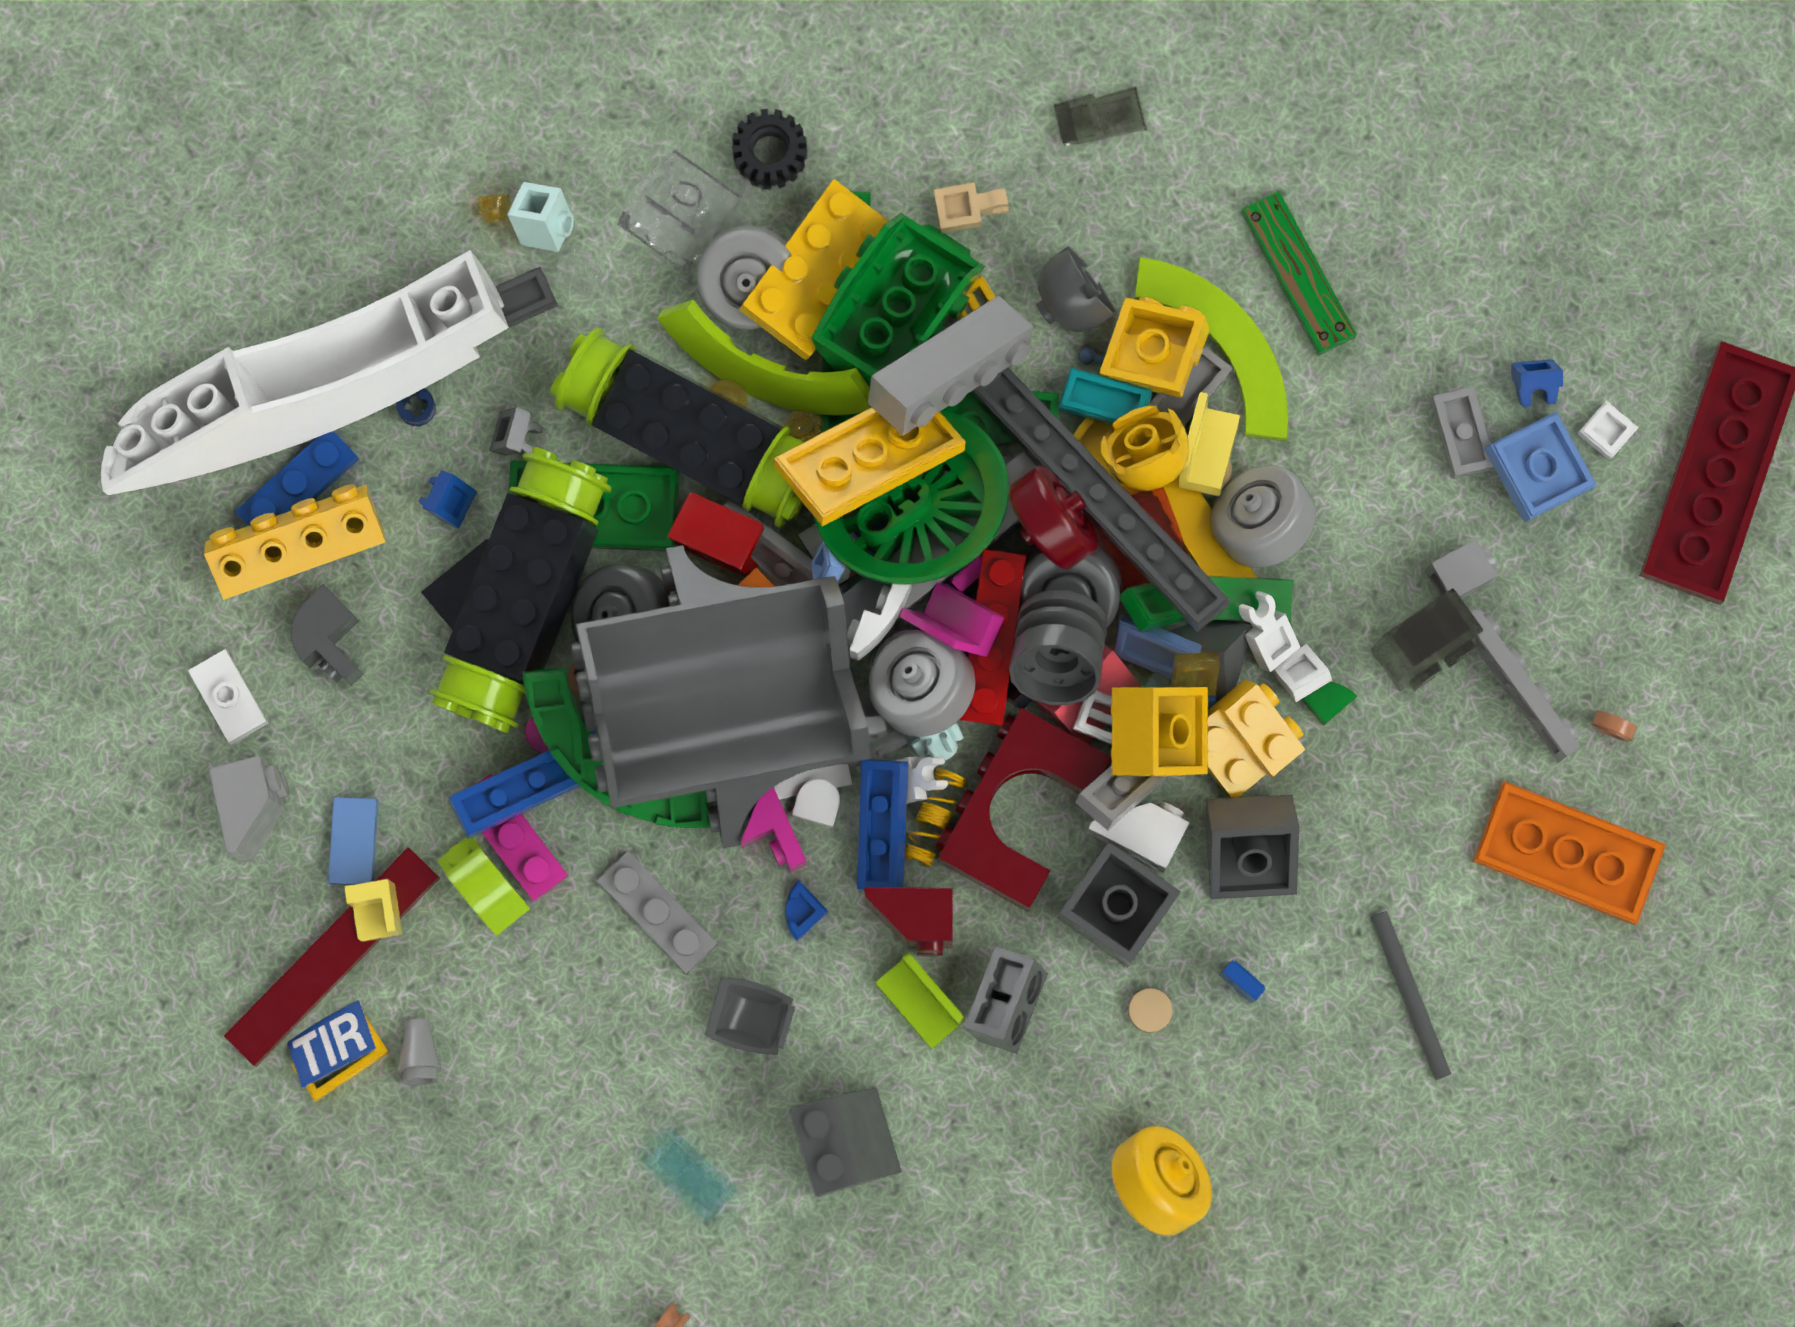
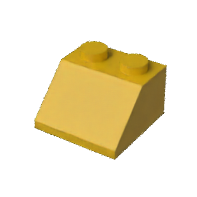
M1208 687L1112 688V775L1174 776L1208 774Z

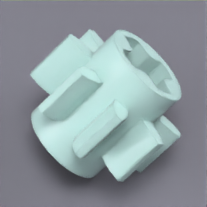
M957 722L935 735L925 737L907 735L917 757H921V759L926 756L944 758V761L956 753L958 749L956 741L964 738Z

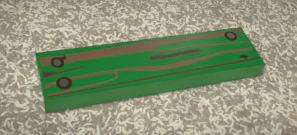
M1280 191L1242 208V216L1317 355L1326 353L1354 339L1357 334Z

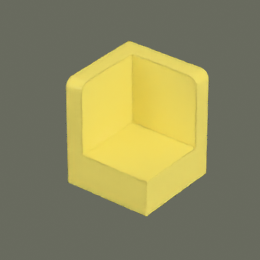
M389 879L345 886L347 904L353 907L357 937L360 941L364 942L402 935L395 883Z

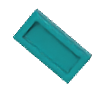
M1071 368L1058 408L1061 412L1112 425L1119 417L1126 413L1149 406L1152 390Z

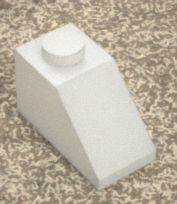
M1161 801L1159 806L1150 802L1134 807L1108 831L1096 820H1093L1087 830V834L1106 844L1111 842L1129 856L1163 873L1190 822L1182 819L1184 813L1173 805Z

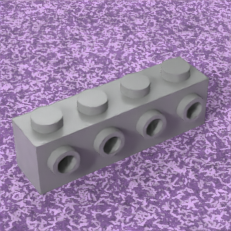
M997 296L872 375L868 404L902 436L917 426L923 427L930 422L935 414L947 406L957 405L970 391L980 385H988L995 379L998 373L1011 365L1016 366L1024 361L1030 352L1033 326L1000 296Z

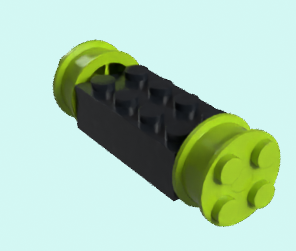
M596 327L587 336L582 333L577 336L569 352V356L572 359L566 371H561L557 375L550 390V394L556 397L555 408L558 411L563 412L568 408L586 418L588 427H596L740 505L743 504V509L746 511H750L754 507L775 518L774 525L778 528H781L788 520H797L800 517L805 505L774 468L775 457L804 443L791 436L792 429L790 427H782L643 352L636 351V346L631 343L624 347L605 337V330L601 327Z
M535 446L531 453H524L522 456L527 464L518 486L510 487L509 493L507 492L444 651L449 656L443 655L442 658L447 665L437 690L430 689L428 693L434 696L433 705L464 718H471L507 734L511 726L518 728L519 725L514 718L523 695L526 694L522 672L544 670L599 531L595 528L598 525V521L594 518L595 512L603 493H610L612 489L611 486L606 484L608 479L595 473V468L572 460L569 465L558 460L556 454Z

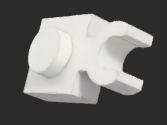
M1258 591L1255 593L1256 599L1259 602L1257 611L1255 612L1251 606L1242 604L1239 606V613L1243 620L1250 622L1253 626L1244 636L1259 668L1271 672L1301 647L1286 614L1275 610L1276 606L1273 597Z
M906 757L895 760L908 762L906 804L927 799L926 790H943L948 786L947 780L936 781L933 776L934 768L945 763L944 758L926 757L921 760V757Z

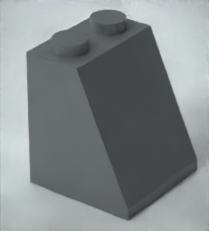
M877 1088L831 1096L789 1109L815 1197L826 1196L902 1172Z

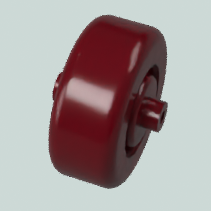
M1041 466L1035 467L1010 485L1008 496L1011 506L1023 526L1020 529L1021 535L1029 545L1035 543L1053 564L1061 569L1068 570L1097 550V535L1087 515L1082 511L1087 506L1085 500L1076 490L1069 495L1057 476L1049 469Z

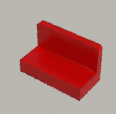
M690 493L667 537L676 546L683 545L685 551L745 578L759 566L751 558V555L764 531V526L756 520L695 493Z

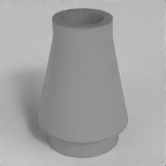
M407 1020L404 1022V1035L397 1073L402 1075V1083L404 1085L421 1086L437 1082V1073L441 1071V1066L431 1033L430 1020Z

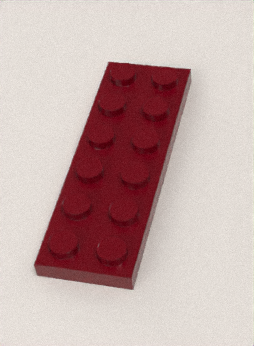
M1723 341L1717 345L1639 574L1640 577L1718 605L1725 601L1795 391L1794 366Z

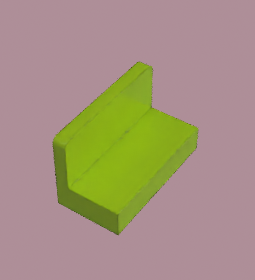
M909 952L902 957L898 964L875 982L931 1050L965 1022V1017Z

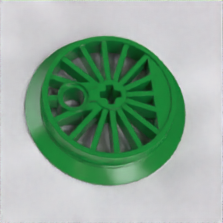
M941 410V414L966 441L965 451L931 468L926 476V472L854 509L859 510L855 516L845 518V515L824 526L815 518L819 534L830 552L843 565L861 576L882 583L902 585L934 581L948 576L972 562L996 536L1004 520L1009 501V478L1003 457L992 439L980 427L961 415ZM972 498L975 503L960 501ZM954 517L979 518L974 527ZM879 524L887 525L880 531H871L874 526ZM925 527L948 552L947 554L933 559ZM941 527L966 539L956 546ZM917 530L925 562L911 564ZM860 531L861 536L853 541L849 534ZM902 542L899 564L887 562L896 547ZM870 550L872 553L876 554L873 557L872 555L866 553V551Z

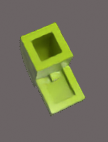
M465 837L437 860L454 887L496 936L530 910V907L517 890L496 867L474 837L469 839Z

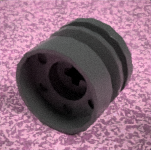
M1048 590L1034 594L1022 603L1017 614V627L1014 634L1015 643L1012 648L1009 667L1011 681L1019 692L1041 703L1071 705L1085 701L1096 692L1101 682L1102 652L1105 648V637L1107 634L1106 614L1096 602L1085 595L1075 592Z

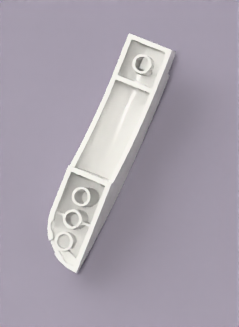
M469 250L401 290L362 309L277 340L232 351L227 347L152 390L134 404L118 423V426L121 428L120 433L113 446H106L101 465L103 492L107 495L162 485L267 456L358 421L422 390L479 358L480 355L476 346L509 328L501 309L504 307V304L496 287L479 260Z

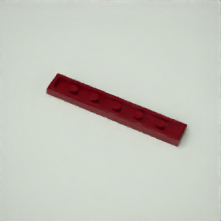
M408 847L375 881L389 879L395 883L401 919L440 877ZM350 906L239 1019L224 1037L253 1066L257 1067L381 939L364 942L358 939L354 910Z

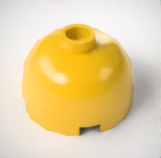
M1145 406L1134 409L1119 417L1112 424L1115 431L1109 436L1108 440L1105 435L1103 436L1101 455L1112 474L1120 483L1134 490L1150 491L1169 484L1183 471L1188 460L1189 441L1180 419L1173 410L1168 409L1169 413L1159 412L1157 406Z

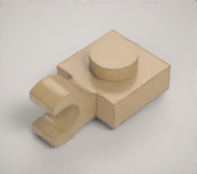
M975 182L934 189L941 234L982 227L981 215L983 214L995 215L1009 212L1006 188L977 194Z

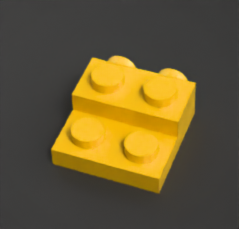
M1125 297L1099 372L1100 376L1151 389L1153 392L1182 398L1192 367L1198 366L1210 330L1206 316L1197 309L1188 306H1181L1179 309L1163 306L1159 301L1148 297H1141L1139 300Z
M1244 679L1208 709V772L1228 798H1239L1266 774L1274 777L1305 750L1299 741L1304 735L1301 728L1289 716L1285 718L1280 716L1275 709V706L1280 701L1276 694L1264 683L1258 686V684Z

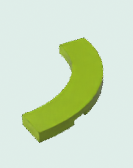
M1140 257L1134 299L1139 300L1141 297H1148L1159 301L1163 306L1179 309L1181 306H1188L1197 309L1205 315L1210 328L1208 337L1217 345L1227 361H1229L1239 383L1244 405V437L1286 442L1288 434V408L1282 375L1267 340L1252 318L1236 301L1203 277L1173 264Z
M693 299L666 308L657 317V320L668 334L701 366L719 379L754 398L778 407L817 415L856 414L871 408L868 404L870 387L857 368L837 372L810 371L804 375L786 371V366L770 361L755 353L749 356L736 348L730 337L706 316Z

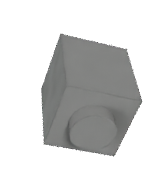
M1475 539L1432 562L1425 571L1445 606L1448 607L1491 584L1497 577L1494 571L1497 569V564L1489 549L1486 547L1481 548Z

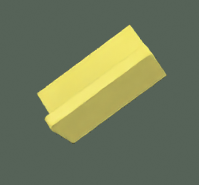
M1200 392L1188 434V460L1183 471L1179 474V487L1220 496L1240 423V415L1207 408L1208 394Z

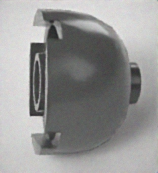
M1070 246L1057 253L1043 266L1037 283L1038 292L1042 300L1036 305L1049 324L1057 321L1066 330L1074 332L1088 331L1114 316L1115 309L1101 284L1098 282L1097 285L1085 269L1088 267L1086 262Z

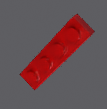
M992 550L983 551L976 601L1005 618L988 657L969 653L968 658L975 673V690L972 701L960 718V721L1003 726L1010 676L1009 667L1015 640L1014 634L1017 625L1016 621L1026 555Z

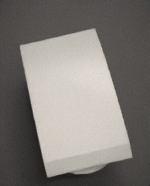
M892 584L891 587L883 585L876 604V609L882 611L881 615L864 610L860 621L852 620L847 633L848 645H851L850 658L859 661L890 631L907 602L911 592V584Z

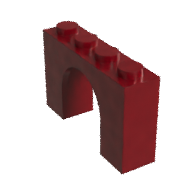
M1021 708L1016 718L1010 714L1006 717L1003 726H1001L997 737L1003 740L995 755L989 751L985 755L976 772L977 775L982 777L975 792L967 788L955 810L961 814L954 830L948 826L945 827L934 849L941 852L938 857V863L1028 912L1046 881L1050 870L1011 849L999 839L990 819V804L995 793L1004 783L1014 777L1025 774H1037L1048 777L1080 794L1106 771L1112 758L1110 755Z

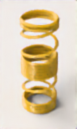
M935 769L934 776L938 778L936 781H943V778L947 777L955 780L954 782L948 781V784L961 789L965 788L964 785H966L967 780L962 776L946 769ZM927 797L921 803L915 819L922 827H926L922 822H928L936 825L938 829L944 830L950 824L949 821H951L953 813L943 807L928 803L926 800H937L955 805L958 803L947 797L948 799ZM911 832L908 834L915 844H918V842L911 835H923L939 839L941 836L937 832H933L935 835L924 832ZM909 844L905 845L906 859L912 860L914 858L921 861L923 866L932 867V863L935 860L934 857L936 856L933 851Z

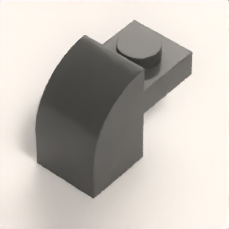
M324 584L297 610L291 627L292 644L299 658L309 668L323 657L324 660L319 666L336 683L344 678L352 686L363 673L335 644L359 620Z

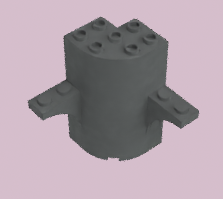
M683 545L666 548L668 566L661 567V575L665 593L673 591L672 595H668L669 607L576 624L579 642L571 643L575 669H584V672L577 673L576 679L580 700H589L590 703L583 705V712L587 731L595 730V734L588 736L592 762L601 761L602 764L594 766L599 792L608 791L611 809L705 791L707 803L714 802V806L707 807L711 833H720L723 849L740 846L741 829L745 818L754 804L770 789L786 779L806 771L871 758L868 725L850 671L845 605L836 576L776 587L737 586L717 580L702 572L689 559Z

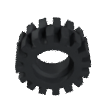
M760 109V116L756 117L754 112L747 115L748 121L744 123L741 120L737 125L738 132L733 133L732 153L736 169H739L740 176L744 180L748 178L751 185L758 187V184L764 185V189L772 190L771 185H778L779 188L786 186V181L794 182L797 179V173L799 171L802 172L805 167V159H807L806 136H804L800 123L796 125L795 118L790 114L785 118L783 117L782 110L775 109L773 115L768 114V109ZM767 136L779 138L786 146V152L782 159L771 164L761 162L753 152L755 144L761 138Z

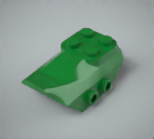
M902 213L884 224L876 237L869 234L865 238L856 254L860 258L853 269L846 266L835 281L833 287L837 289V292L811 337L817 351L832 368L837 371L857 368L869 387L872 375L945 330L946 328L943 326L950 316L958 319L970 300L966 293L985 268L983 264L971 257L970 249L945 233L941 234V231L932 225H920Z

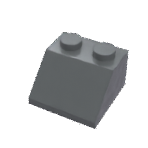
M1293 795L1206 799L1205 829L1211 899L1297 895L1300 826Z

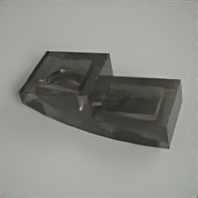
M1136 86L1098 98L1092 93L1054 105L1064 146L1148 130L1139 91Z

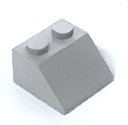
M260 755L208 768L226 851L244 863L253 861L285 810L283 797L289 796V787L284 772H278L275 765H272Z

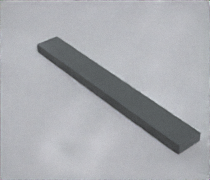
M1008 367L998 373L995 379L988 385H980L971 391L972 395L1041 467L1049 469L1057 476L1069 495L1075 490L1081 494L1087 504L1082 511L1197 632L1230 605V599Z

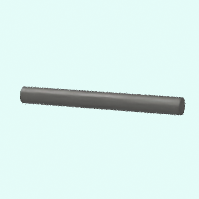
M1387 911L1371 916L1434 1079L1438 1080L1451 1075Z

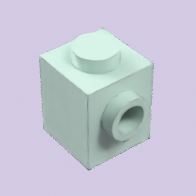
M523 182L507 214L522 246L559 252L565 237L571 234L574 226L573 214L568 207L561 188Z

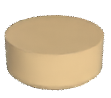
M1154 988L1143 989L1136 993L1128 1007V1015L1132 1024L1140 1031L1147 1033L1163 1029L1171 1020L1173 1011L1168 996Z

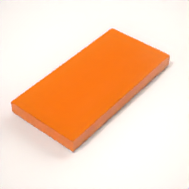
M1503 781L1472 862L1632 925H1637L1666 844Z

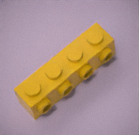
M355 484L345 485L334 490L331 493L332 497L317 502L313 498L306 499L294 504L291 507L292 511L275 516L274 513H266L254 518L250 522V526L234 530L233 527H227L211 534L210 540L205 541L204 556L223 600L385 543V531L367 485L357 488Z

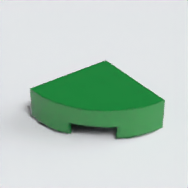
M1329 682L1302 698L1301 701L1325 725L1355 700L1357 695L1343 685Z

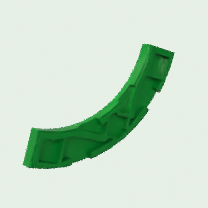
M566 668L522 672L525 693L533 720L552 756L580 787L603 804L611 807L608 791L599 792L594 766L602 764L601 761L592 762L588 736L592 734L590 731H587V727L574 704ZM705 791L613 808L622 814L631 815L657 825L677 828H710L707 815V807L709 805L706 800Z

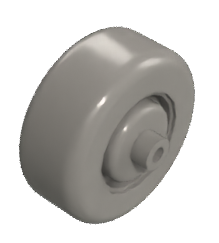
M744 225L728 229L711 241L704 251L698 266L697 287L703 304L716 319L737 329L751 330L762 328L738 309L771 265L782 272L785 260L792 256L785 246L786 242L784 239L766 228Z
M1259 466L1236 476L1222 489L1221 495L1216 498L1211 511V529L1218 543L1235 562L1253 568L1268 567L1288 559L1305 544L1315 525L1316 506L1307 488L1292 471L1280 466Z
M923 630L911 631L895 638L877 656L869 675V695L875 710L894 729L909 736H931L943 732L954 725L966 712L974 695L975 673L971 661L963 651L948 646Z

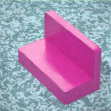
M939 582L934 587L924 613L902 608L899 615L901 618L954 649L988 657L1005 618L953 587Z

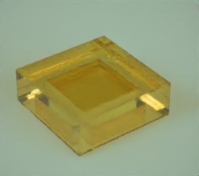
M1217 652L1174 654L1171 687H1208V696H1216L1220 665Z

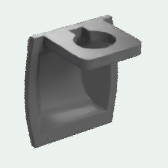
M721 977L704 1035L739 1050L777 1055L779 1048L783 1049L795 1010V1006H792L793 999L777 990L755 982Z

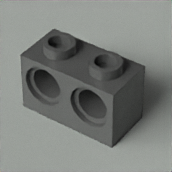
M995 946L964 1028L980 1042L1017 1054L1048 973L1035 959Z

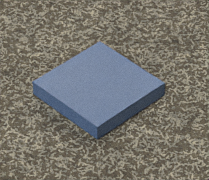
M1557 412L1484 448L1524 523L1597 486Z

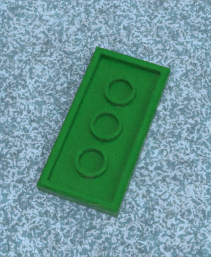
M510 460L508 493L510 487L518 486L527 464L526 461ZM584 463L595 468V473L608 479L606 484L612 487L610 493H603L594 518L598 521V525L595 528L599 531L594 541L593 549L666 551V548L675 547V544L667 536L677 518L679 472L677 470L663 466Z

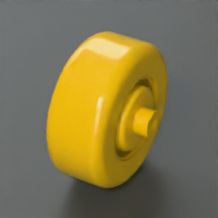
M1149 1126L1122 1142L1115 1150L1111 1165L1115 1190L1125 1209L1141 1226L1153 1233L1171 1236L1181 1233L1200 1221L1207 1214L1212 1202V1186L1208 1171L1197 1151L1180 1134L1166 1127Z

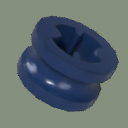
M425 388L396 402L398 414L405 423L411 426L427 424L433 419L436 412L435 401ZM415 396H419L422 403H427V409L421 408L423 414L419 416H413L411 410H405L406 403L411 405L410 399Z

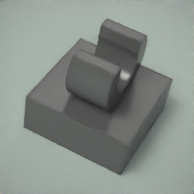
M515 407L500 411L489 451L504 456L517 453L521 455L531 453L534 446H529L526 443V432L539 434L542 433L543 427L536 422H529L531 412Z

